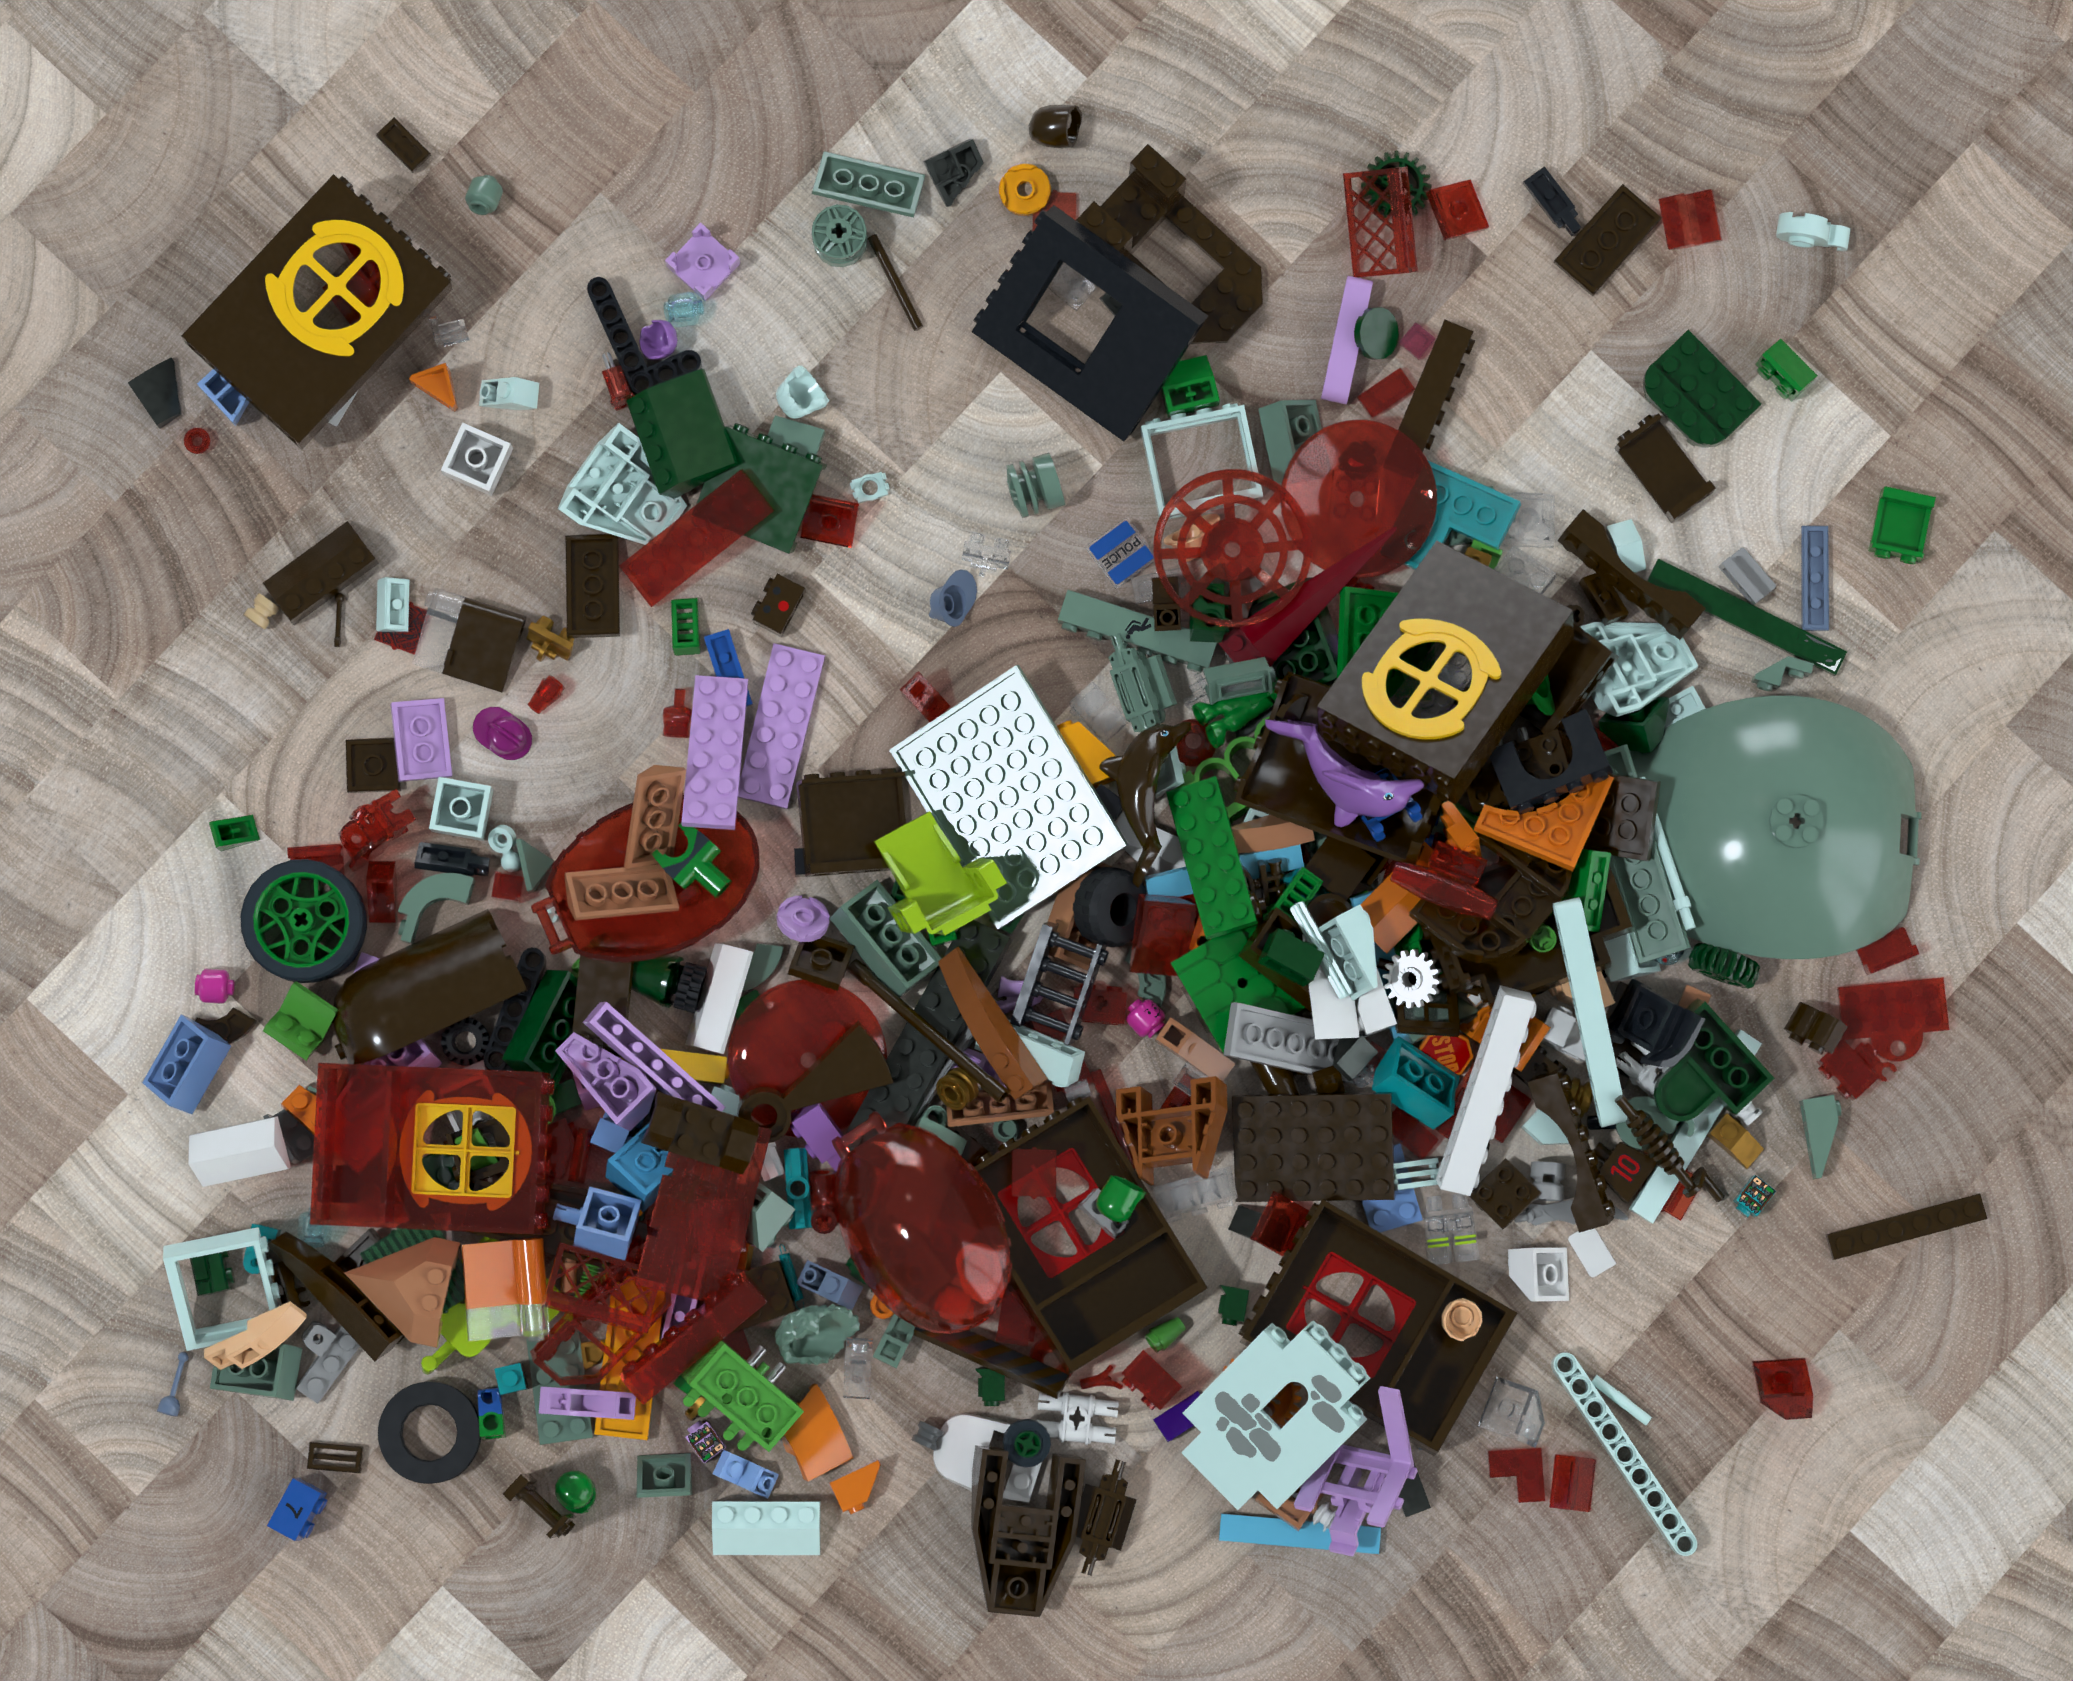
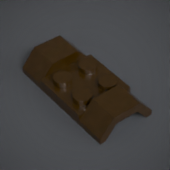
M657 1092L649 1127L641 1143L743 1175L751 1161L756 1145L759 1123Z

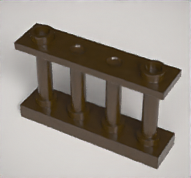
M530 1473L520 1474L503 1495L509 1501H524L552 1528L546 1534L550 1539L559 1538L561 1535L566 1536L575 1527L572 1521L576 1516L573 1513L562 1516L535 1491L537 1488L534 1484L537 1480Z

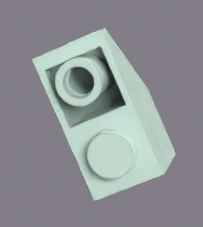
M518 377L482 380L479 406L510 410L537 409L539 383Z
M1539 1109L1521 1127L1539 1145L1569 1144L1559 1126Z

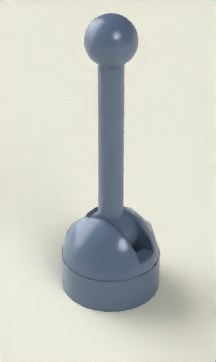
M181 1352L178 1355L179 1364L170 1395L161 1399L157 1412L178 1417L180 1403L175 1398L184 1363L189 1358L186 1352Z

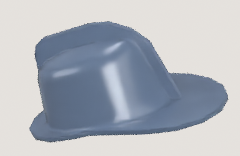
M957 570L948 578L943 586L935 589L930 597L931 610L929 617L946 622L952 627L959 626L976 600L977 586L973 575L966 570Z

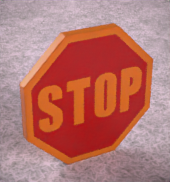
M1460 1033L1458 1037L1429 1035L1425 1037L1418 1048L1457 1075H1461L1473 1058L1468 1037Z

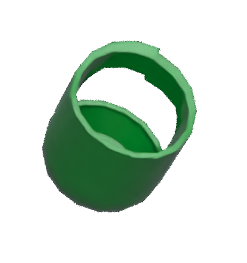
M1110 1175L1097 1197L1096 1205L1099 1212L1108 1219L1115 1222H1125L1132 1216L1135 1206L1144 1198L1146 1192L1122 1177Z
M571 1470L563 1473L558 1478L555 1484V1495L557 1500L572 1513L583 1514L588 1512L594 1505L596 1487L594 1482L585 1473Z

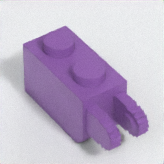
M818 1103L799 1108L791 1113L792 1124L790 1128L798 1139L803 1137L807 1145H805V1148L813 1159L817 1157L822 1164L827 1161L838 1173L845 1172L848 1162L842 1151L845 1147L844 1135L823 1105Z

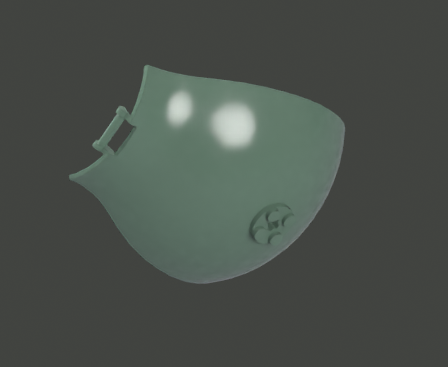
M1762 696L1745 698L1703 709L1666 727L1663 739L1651 753L1630 751L1638 778L1645 777L1648 780L1661 781L1657 813L1684 894L1689 897L1691 903L1689 909L1696 928L1686 931L1688 937L1709 945L1711 944L1714 947L1717 946L1733 952L1758 957L1814 959L1840 955L1865 947L1892 931L1906 916L1913 866L1920 865V858H1917L1918 828L1919 820L1922 819V812L1915 811L1913 766L1896 740L1879 724L1865 715L1837 703L1811 697ZM1602 745L1604 751H1607V750H1610V749H1611V748H1604V745ZM1797 817V820H1800L1801 823L1796 829L1793 828V824H1789V820ZM1901 817L1908 819L1907 855L1899 853Z

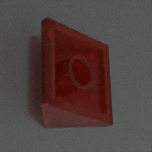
M813 494L803 518L800 538L852 548L860 512L859 503Z

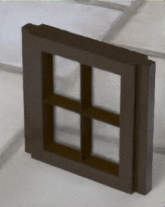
M1408 977L1409 982L1415 985L1417 979ZM1437 985L1436 988L1440 992L1438 994H1431L1432 1002L1427 1003L1424 1001V1006L1417 1007L1414 1004L1412 1008L1406 1007V1001L1402 1005H1397L1398 997H1393L1394 1016L1397 1022L1395 1025L1396 1032L1400 1034L1458 1037L1460 1024L1457 993L1450 995L1448 988L1443 989L1442 986Z

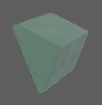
M691 1453L637 1456V1498L693 1495Z

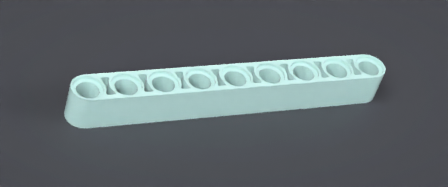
M1580 897L1553 903V911L1599 1124L1602 1128L1626 1122L1627 1116L1615 1103V1099L1622 1095V1089Z
M1570 1353L1557 1354L1551 1362L1554 1374L1671 1549L1681 1556L1693 1554L1697 1548L1696 1537L1577 1359ZM1561 1357H1566L1571 1362V1368L1568 1372H1562L1558 1369L1557 1363ZM1577 1379L1583 1380L1586 1385V1390L1581 1395L1576 1394L1572 1389L1573 1382ZM1593 1401L1597 1402L1601 1407V1412L1596 1417L1590 1416L1587 1411L1588 1405ZM1607 1424L1613 1425L1616 1430L1615 1436L1610 1440L1606 1439L1602 1434V1429ZM1623 1446L1627 1447L1631 1452L1630 1459L1625 1462L1620 1461L1617 1456L1618 1449ZM1636 1469H1642L1645 1472L1646 1478L1641 1484H1636L1632 1479V1474ZM1652 1491L1658 1492L1661 1497L1660 1503L1655 1507L1651 1506L1647 1501L1648 1494ZM1666 1514H1672L1675 1517L1676 1523L1671 1529H1666L1662 1524V1519ZM1682 1536L1688 1537L1691 1542L1690 1548L1687 1551H1681L1677 1546L1678 1539Z

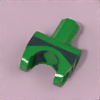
M681 822L678 826L684 831L688 840V847L685 853L674 858L665 854L662 855L656 849L652 856L684 890L696 880L715 898H718L732 883V880L712 863L721 853V850L696 828L684 827Z

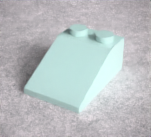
M1358 905L1320 926L1321 934L1353 990V993L1350 994L1352 1001L1376 988L1378 984L1373 927L1370 916L1363 910L1362 906Z

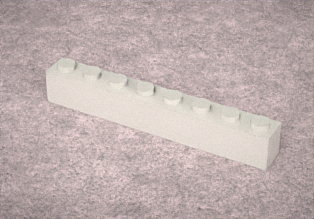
M1504 986L1499 987L1436 1177V1181L1442 1190L1471 1196L1473 1188L1478 1186L1480 1173L1478 1172L1481 1164L1486 1162L1488 1156V1149L1486 1148L1489 1140L1494 1138L1497 1115L1500 1116L1503 1112L1505 1091L1508 1092L1511 1088L1513 1067H1517L1519 1064L1521 1043H1525L1528 1037L1527 1025L1529 1019H1533L1536 1013L1537 1005L1529 992Z

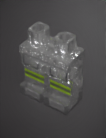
M1459 1193L1451 1194L1452 1209L1442 1210L1441 1196L1426 1197V1212H1423L1426 1257L1428 1261L1435 1265L1453 1263L1450 1237L1452 1239L1454 1262L1480 1260L1473 1208L1469 1207L1466 1195Z

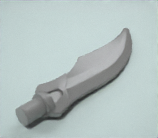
M1573 1200L1546 1205L1530 1204L1526 1211H1523L1514 1219V1222L1527 1221L1537 1226L1545 1222L1559 1220L1574 1225L1576 1222L1571 1211ZM1615 1207L1614 1219L1628 1220V1217Z

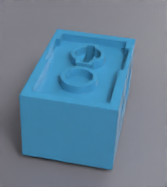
M649 1123L607 1160L605 1175L625 1196L642 1200L640 1206L642 1212L649 1208L699 1162L641 1143Z

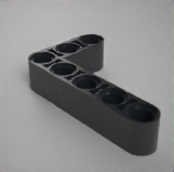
M595 277L589 281L587 285L588 295L634 395L642 392L635 388V384L641 379L647 380L649 382L648 388L702 368L701 358L694 350L683 351L647 367L610 283L603 277ZM599 285L607 288L603 296H595L593 289ZM606 310H616L617 316L613 320H606L603 317ZM623 332L628 335V339L624 343H616L614 341L615 335ZM636 356L639 361L636 366L627 367L624 364L626 358ZM688 358H693L697 361V365L689 370L683 367L684 361ZM663 369L673 371V376L669 380H662L659 377V373Z
M531 947L522 953L517 966L522 979H530L531 988L527 992L518 993L504 1000L483 1060L486 1067L495 1073L546 1090L549 1087L525 1076L516 1075L515 1071L504 1061L498 1067H493L490 1064L491 1055L494 1053L504 1055L511 1041L502 1042L499 1039L500 1031L503 1028H510L514 1036L544 972L547 962L546 956L538 948ZM533 953L539 954L541 958L539 965L529 967L527 965L528 956ZM513 1003H519L522 1006V1012L517 1017H511L508 1013V1009Z

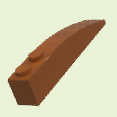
M957 947L939 960L938 963L947 986L964 1021L983 1054L1014 1100L1028 1094L1045 1082L1048 1078L961 949Z

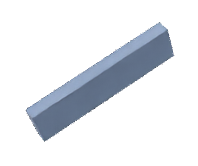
M1801 526V629L1804 631H1829L1828 526Z

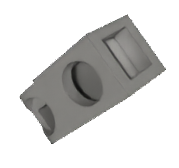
M1099 1188L1093 1189L1080 1202L1078 1207L1096 1224H1099L1109 1236L1116 1239L1130 1222L1127 1220L1117 1224V1222L1102 1215L1096 1205L1097 1197L1101 1190Z

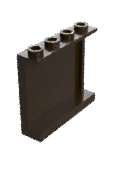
M1574 622V638L1548 673L1550 690L1555 704L1554 713L1551 716L1546 715L1536 705H1526L1520 713L1523 718L1541 730L1543 734L1556 729L1563 733L1565 728L1561 719L1578 713L1619 658L1617 654Z
M896 768L882 769L881 774H871V770L856 771L854 776H845V772L829 773V777L820 778L819 774L803 775L804 779L798 781L796 786L805 877L890 871L874 841L906 824L902 777L905 776V772H897Z

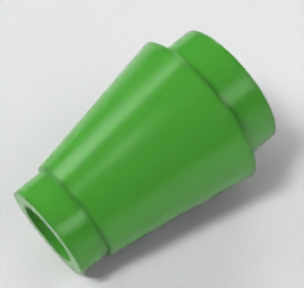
M1175 1317L1150 1328L1145 1338L1150 1347L1157 1353L1160 1350L1165 1351L1186 1328L1179 1317Z

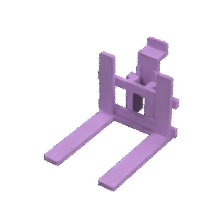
M1380 1386L1378 1390L1390 1455L1342 1444L1300 1486V1491L1294 1502L1295 1509L1311 1512L1320 1493L1332 1495V1505L1338 1506L1335 1518L1329 1528L1332 1540L1329 1546L1330 1552L1354 1556L1359 1545L1357 1532L1366 1513H1369L1367 1517L1368 1525L1385 1527L1392 1510H1400L1404 1503L1403 1498L1398 1496L1406 1479H1414L1418 1472L1417 1468H1414L1401 1393L1398 1389ZM1334 1463L1346 1465L1337 1484L1326 1482ZM1361 1468L1371 1470L1364 1487L1357 1486L1362 1476Z

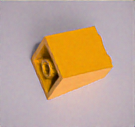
M1072 720L1057 725L1058 730L1092 786L1098 788L1100 784L1105 785L1115 781L1099 769L1102 761L1116 756L1079 721L1072 723Z

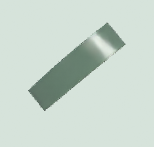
M901 1298L873 1358L897 1369L913 1337L914 1329L922 1318L931 1298L912 1311Z

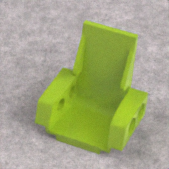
M930 811L874 841L906 897L888 907L901 932L915 934L926 928L929 934L947 935L991 911L989 904L998 899L996 889L1007 884L993 859L978 858L962 867L959 863L961 861L959 855L938 826Z

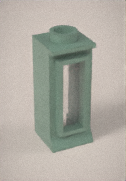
M1265 657L1203 669L1208 684L1205 686V691L1210 705L1217 701L1263 692H1270L1271 694L1273 693L1272 682H1276L1273 666H1268Z

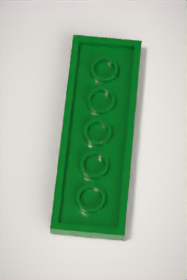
M1217 776L1167 791L1168 802L1207 940L1258 924Z

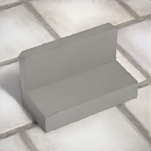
M1743 547L1719 566L1720 570L1752 605L1757 604L1776 587V584Z

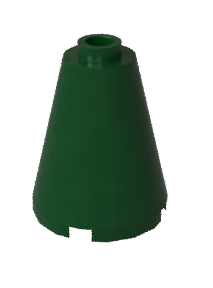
M620 953L616 955L634 958L631 990L662 1007L670 1008L674 1004L671 998L677 992L684 968L683 965H680V962L684 961L682 957L677 955Z

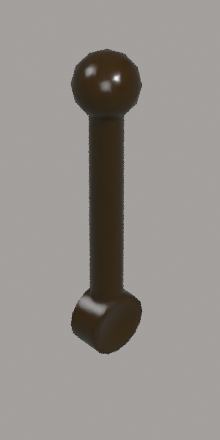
M337 593L334 597L337 602L334 647H340L341 612L342 602L345 599L344 594Z

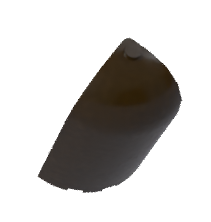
M486 909L374 961L345 979L334 998L333 1005L338 1009L333 1025L339 1044L335 1045L340 1059L346 1058L349 1065H357L377 1059L527 990L511 955L505 956L502 948L506 947V943L490 911Z

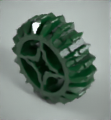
M1395 151L1394 158H1391L1390 154L1385 152V161L1378 156L1375 157L1374 161L1377 166L1369 163L1367 169L1371 173H1363L1362 178L1368 182L1361 183V189L1368 191L1362 194V198H1371L1366 206L1371 208L1376 205L1374 215L1377 216L1380 211H1383L1384 220L1388 219L1389 214H1393V221L1397 222L1399 214H1401L1404 221L1409 218L1408 211L1413 216H1416L1418 214L1416 207L1424 209L1425 203L1422 200H1429L1430 195L1425 191L1431 190L1432 185L1424 183L1430 179V174H1421L1426 169V166L1423 164L1416 167L1419 159L1415 157L1412 162L1408 161L1409 153L1407 152L1404 154L1403 159L1399 158V151ZM1398 167L1396 174L1393 176H1378L1385 169ZM1406 170L1415 178L1417 189L1413 188V185L1405 180ZM1398 176H1401L1399 183H1401L1400 187L1403 188H1398L1394 197H1392L1393 186L1390 185H1394L1397 182ZM1375 184L1380 185V188L1387 192V202L1379 197ZM1399 197H1414L1406 204L1394 205Z
M1696 944L1689 956L1688 966L1693 971L1728 985L1747 989L1752 988L1760 974V966L1756 961L1737 952L1717 946L1714 947L1711 944Z

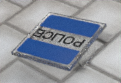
M1127 516L1085 547L1115 589L1158 559Z

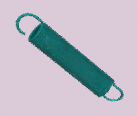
M780 1244V1263L782 1264L791 1296L796 1305V1301L804 1298L801 1287L796 1284L798 1277L796 1276L790 1253L782 1255V1244Z

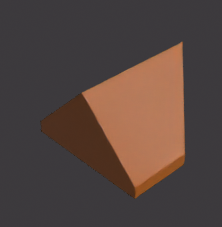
M446 363L411 375L409 378L411 384L455 412L458 406L452 376Z

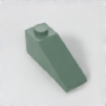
M1834 1095L1799 1101L1813 1180L1822 1178L1839 1122L1838 1116L1842 1114L1840 1102L1835 1100Z

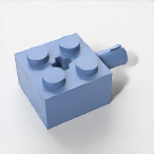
M589 1187L583 1208L581 1207L579 1210L557 1203L553 1220L576 1225L573 1247L625 1260L638 1221L642 1200Z

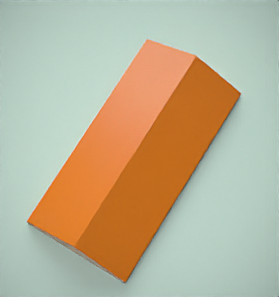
M1425 841L1423 843V846H1425L1415 867L1401 863L1360 904L1363 910L1370 916L1374 942L1386 954L1418 923L1409 916V912L1438 878L1444 874L1455 883L1461 879Z

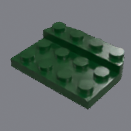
M1689 329L1649 366L1643 378V390L1646 400L1649 403L1652 402L1687 438L1686 441L1694 447L1709 448L1718 446L1761 406V403Z

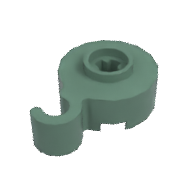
M1646 1096L1634 1097L1628 1100L1635 1110H1643L1646 1113V1117L1654 1120V1124H1658L1661 1127V1131L1672 1134L1677 1123L1684 1122L1688 1125L1687 1136L1691 1137L1693 1135L1695 1124L1692 1119L1688 1121L1672 1120L1658 1110L1654 1099ZM1626 1122L1616 1124V1131L1620 1139L1627 1146L1642 1150V1146H1639L1636 1141L1637 1137H1634L1631 1133L1632 1128H1628Z

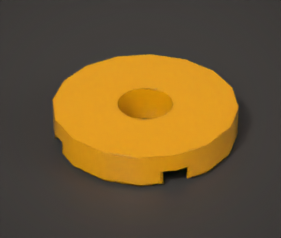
M1019 164L1011 167L1002 177L999 185V194L1003 205L1010 212L1018 216H1031L1039 213L1046 207L1051 197V185L1048 176L1037 166ZM1027 183L1032 186L1030 195L1021 196L1018 194V188L1021 184Z

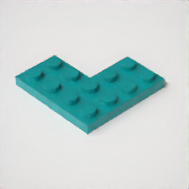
M1426 460L1393 527H1397V530L1384 543L1380 553L1382 556L1416 570L1435 542L1439 541L1444 544L1451 530L1499 550L1521 506V502Z

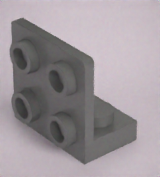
M285 1109L274 1116L269 1114L263 1116L264 1119L278 1116L290 1162L298 1164L324 1148L320 1140Z

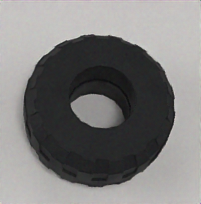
M1102 867L1092 871L1080 883V887L1076 890L1074 896L1073 917L1080 934L1088 941L1095 944L1105 942L1108 943L1107 947H1121L1133 941L1138 936V933L1143 930L1149 914V900L1144 883L1142 882L1139 888L1133 884L1134 873L1116 867Z

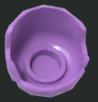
M661 319L652 320L653 324L643 327L639 339L640 350L644 357L648 359H666L677 347V332L668 321Z

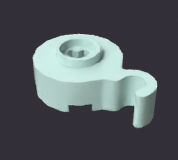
M1793 212L1779 214L1776 237L1797 247L1833 246L1837 247V251L1848 250L1850 228L1833 225L1831 222H1827V218L1805 213V216L1792 217Z

